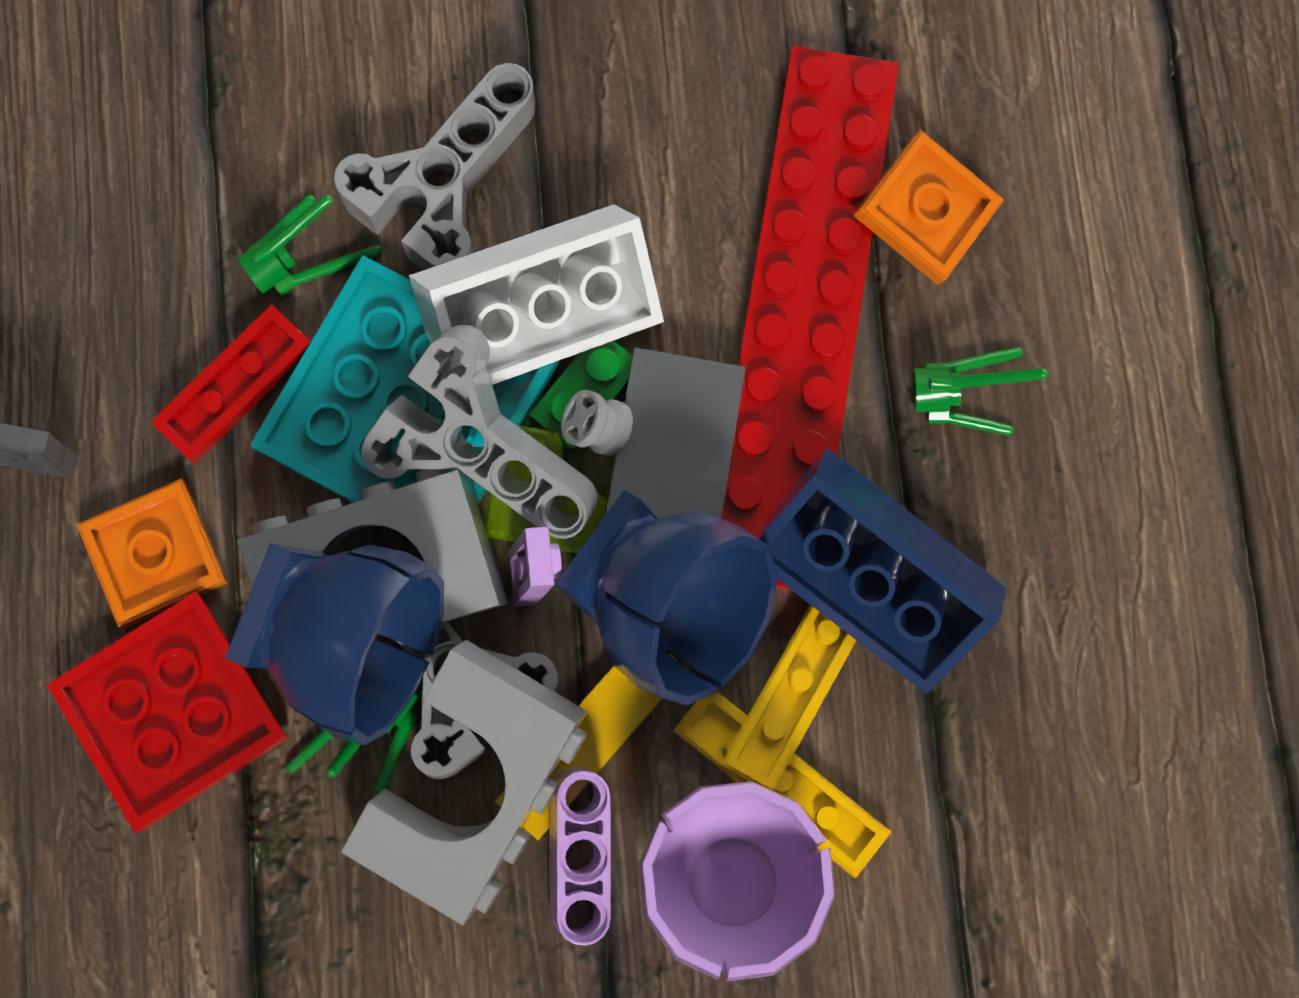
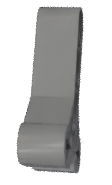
M503 63L495 66L485 75L423 148L379 158L358 153L344 158L338 164L334 175V182L344 208L350 215L378 235L404 206L416 204L425 207L426 210L423 216L401 240L406 257L422 270L474 253L468 231L466 230L467 195L528 125L535 114V97L530 74L523 67L513 63ZM507 90H516L523 95L521 99L511 104L502 103L497 100L498 95ZM473 130H482L488 134L486 140L476 145L467 144L462 141L464 135ZM440 170L448 171L454 175L450 182L442 186H433L427 183L429 176ZM358 183L361 186L366 187L367 185L372 183L374 192L371 189L366 190L363 187H358L354 191L353 186ZM457 246L458 254L455 257L445 253L439 258L437 248L451 251Z
M470 325L451 327L427 348L408 376L442 403L445 410V419H436L401 395L384 410L366 436L362 445V458L365 466L373 474L389 479L401 476L408 469H459L535 526L549 527L550 536L562 539L575 536L583 529L596 508L597 492L593 483L501 415L486 368L490 357V346L486 337L479 329ZM457 347L464 353L460 360L462 364L460 366L457 365L446 374L447 369L453 362L451 359L455 353L454 348ZM463 425L472 426L479 430L484 439L483 447L473 446L464 439L462 434ZM404 429L405 433L399 440L400 445L397 453H395L390 446L393 439ZM515 460L524 463L531 472L532 480L521 481L515 478L510 472L508 461ZM563 495L573 499L578 506L579 514L567 515L563 513L555 503V496Z
M443 620L433 655H428L397 641L403 651L430 662L423 675L422 727L413 739L411 757L415 766L420 771L437 781L450 780L458 776L488 753L468 727L423 701L437 676L439 665L446 660L451 649L463 642L449 622H443ZM484 650L521 673L529 669L533 674L538 675L544 671L546 675L542 679L543 685L558 694L560 689L559 676L553 662L545 655L533 652L512 657ZM436 739L443 745L451 741L454 743L448 750L449 757L452 760L445 766H442L436 760L427 764L426 760L432 755L428 745Z

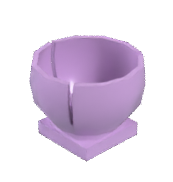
M749 781L699 787L662 813L666 825L661 821H656L638 867L644 918L674 960L716 980H719L722 970L725 974V980L728 982L774 976L816 944L835 898L831 849L816 850L818 845L826 842L827 839L799 802Z

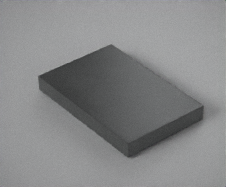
M634 347L625 404L631 409L633 416L632 431L626 445L615 457L606 514L625 490L640 498L658 519L690 510L721 519L744 380V366Z

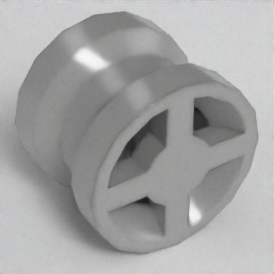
M582 390L577 392L565 407L561 423L562 435L569 444L582 448L589 446L593 452L610 457L621 451L629 440L633 416L631 409L625 403L613 399L605 401L598 393Z

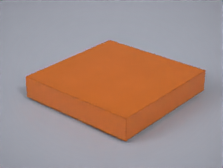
M919 130L904 147L853 216L938 286L947 279L1004 199L926 133Z
M182 478L76 524L116 623L122 630L164 612L196 591L203 595L228 584L187 484Z

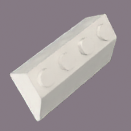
M614 204L409 275L423 327L431 344L448 329L457 325H470L483 333L490 346V357L486 368L492 385L664 322L640 217ZM457 347L454 348L455 353L451 359L453 362L447 369L446 374L457 365L460 366L462 364L460 360L464 353Z

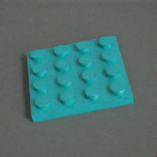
M362 255L251 442L250 448L254 452L349 503L363 500L361 490L373 485L394 481L396 489L418 482L415 473L424 469H408L401 476L392 479L381 478L373 474L365 466L362 458V445L366 436L384 410L401 395L436 419H445V410L442 403L408 377L431 345L423 327L409 279ZM556 361L493 384L492 387L501 415L522 429L559 362ZM468 425L462 426V434L469 444L476 447L484 446L483 436L478 429ZM404 429L393 439L390 446L395 453H397L400 445L399 440L405 433ZM470 478L476 501L479 505L487 490Z

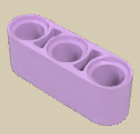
M571 767L564 769L554 778V781L559 783L549 802V911L552 923L565 939L573 944L586 946L594 944L603 938L609 929L611 919L610 792L603 778L586 768ZM577 780H588L593 787L594 793L591 803L583 810H570L565 799L567 789ZM578 840H589L594 851L589 865L583 869H569L565 859L569 846ZM579 900L591 901L594 912L589 924L579 929L569 928L565 917L570 905Z

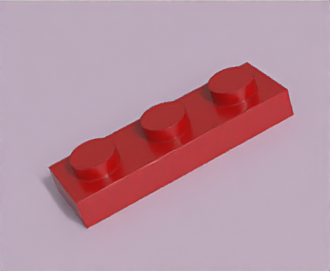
M271 304L150 423L195 465L299 363L311 341Z

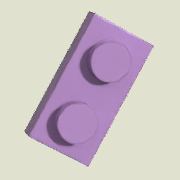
M549 527L525 528L508 550L513 607L536 605L554 586V578H560L561 576L560 548L558 543H550Z

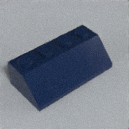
M828 448L820 454L794 484L757 536L770 548L780 582L925 694H928L1001 619L1007 587Z

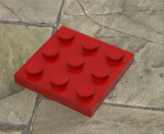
M197 591L46 685L134 833H142L289 739L246 667L225 658L231 643L203 597Z

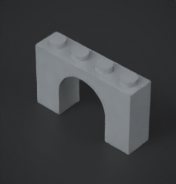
M424 469L415 473L417 483L396 489L394 481L373 485L361 490L363 497L361 501L342 506L340 498L320 502L306 508L308 518L289 524L286 516L267 519L252 525L254 535L237 540L252 588L269 543L319 551L331 556L335 555L339 547L355 533L370 527L385 526L406 536L417 547L424 562L433 567L444 581L443 622L455 621L508 604L470 478L460 470L451 472V469Z
M467 640L450 650L423 701L473 730L492 746L501 761L505 775V794L499 813L492 820L476 826L461 827L449 825L433 818L387 789H384L367 803L341 853L462 926L476 910L486 914L499 894L503 883L495 877L503 862L507 861L513 865L527 844L531 833L522 828L532 810L541 815L551 801L559 783L550 778L560 760L570 764L587 736V733L579 729V726L588 712Z

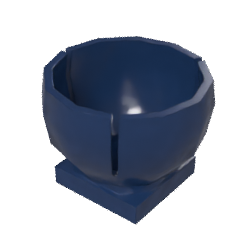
M624 490L555 585L599 627L601 638L613 665L637 688L661 698L689 705L717 693L716 687L722 689L751 658L771 619L778 574L770 548L746 528L695 510L658 519L640 498Z
M269 543L225 658L248 668H270L292 709L335 738L364 746L384 735L411 701L430 663L402 649L375 639L377 634H380L428 655H433L444 616V581L433 567L411 554L375 545H367L328 556L319 551Z

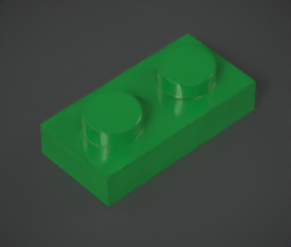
M614 341L580 352L529 414L530 421L574 454L578 446L567 443L563 438L561 430L565 407L570 399L582 390L598 393L605 401L610 399L618 400L628 386L633 355Z

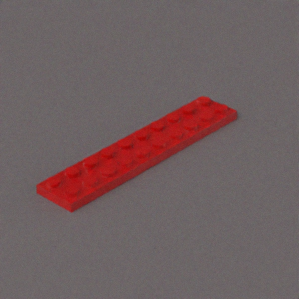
M792 46L738 364V366L745 367L721 517L723 520L746 528L756 537L794 484L826 448L838 456L873 234L868 227L853 215L882 177L899 63L798 46ZM777 579L776 589L792 591Z

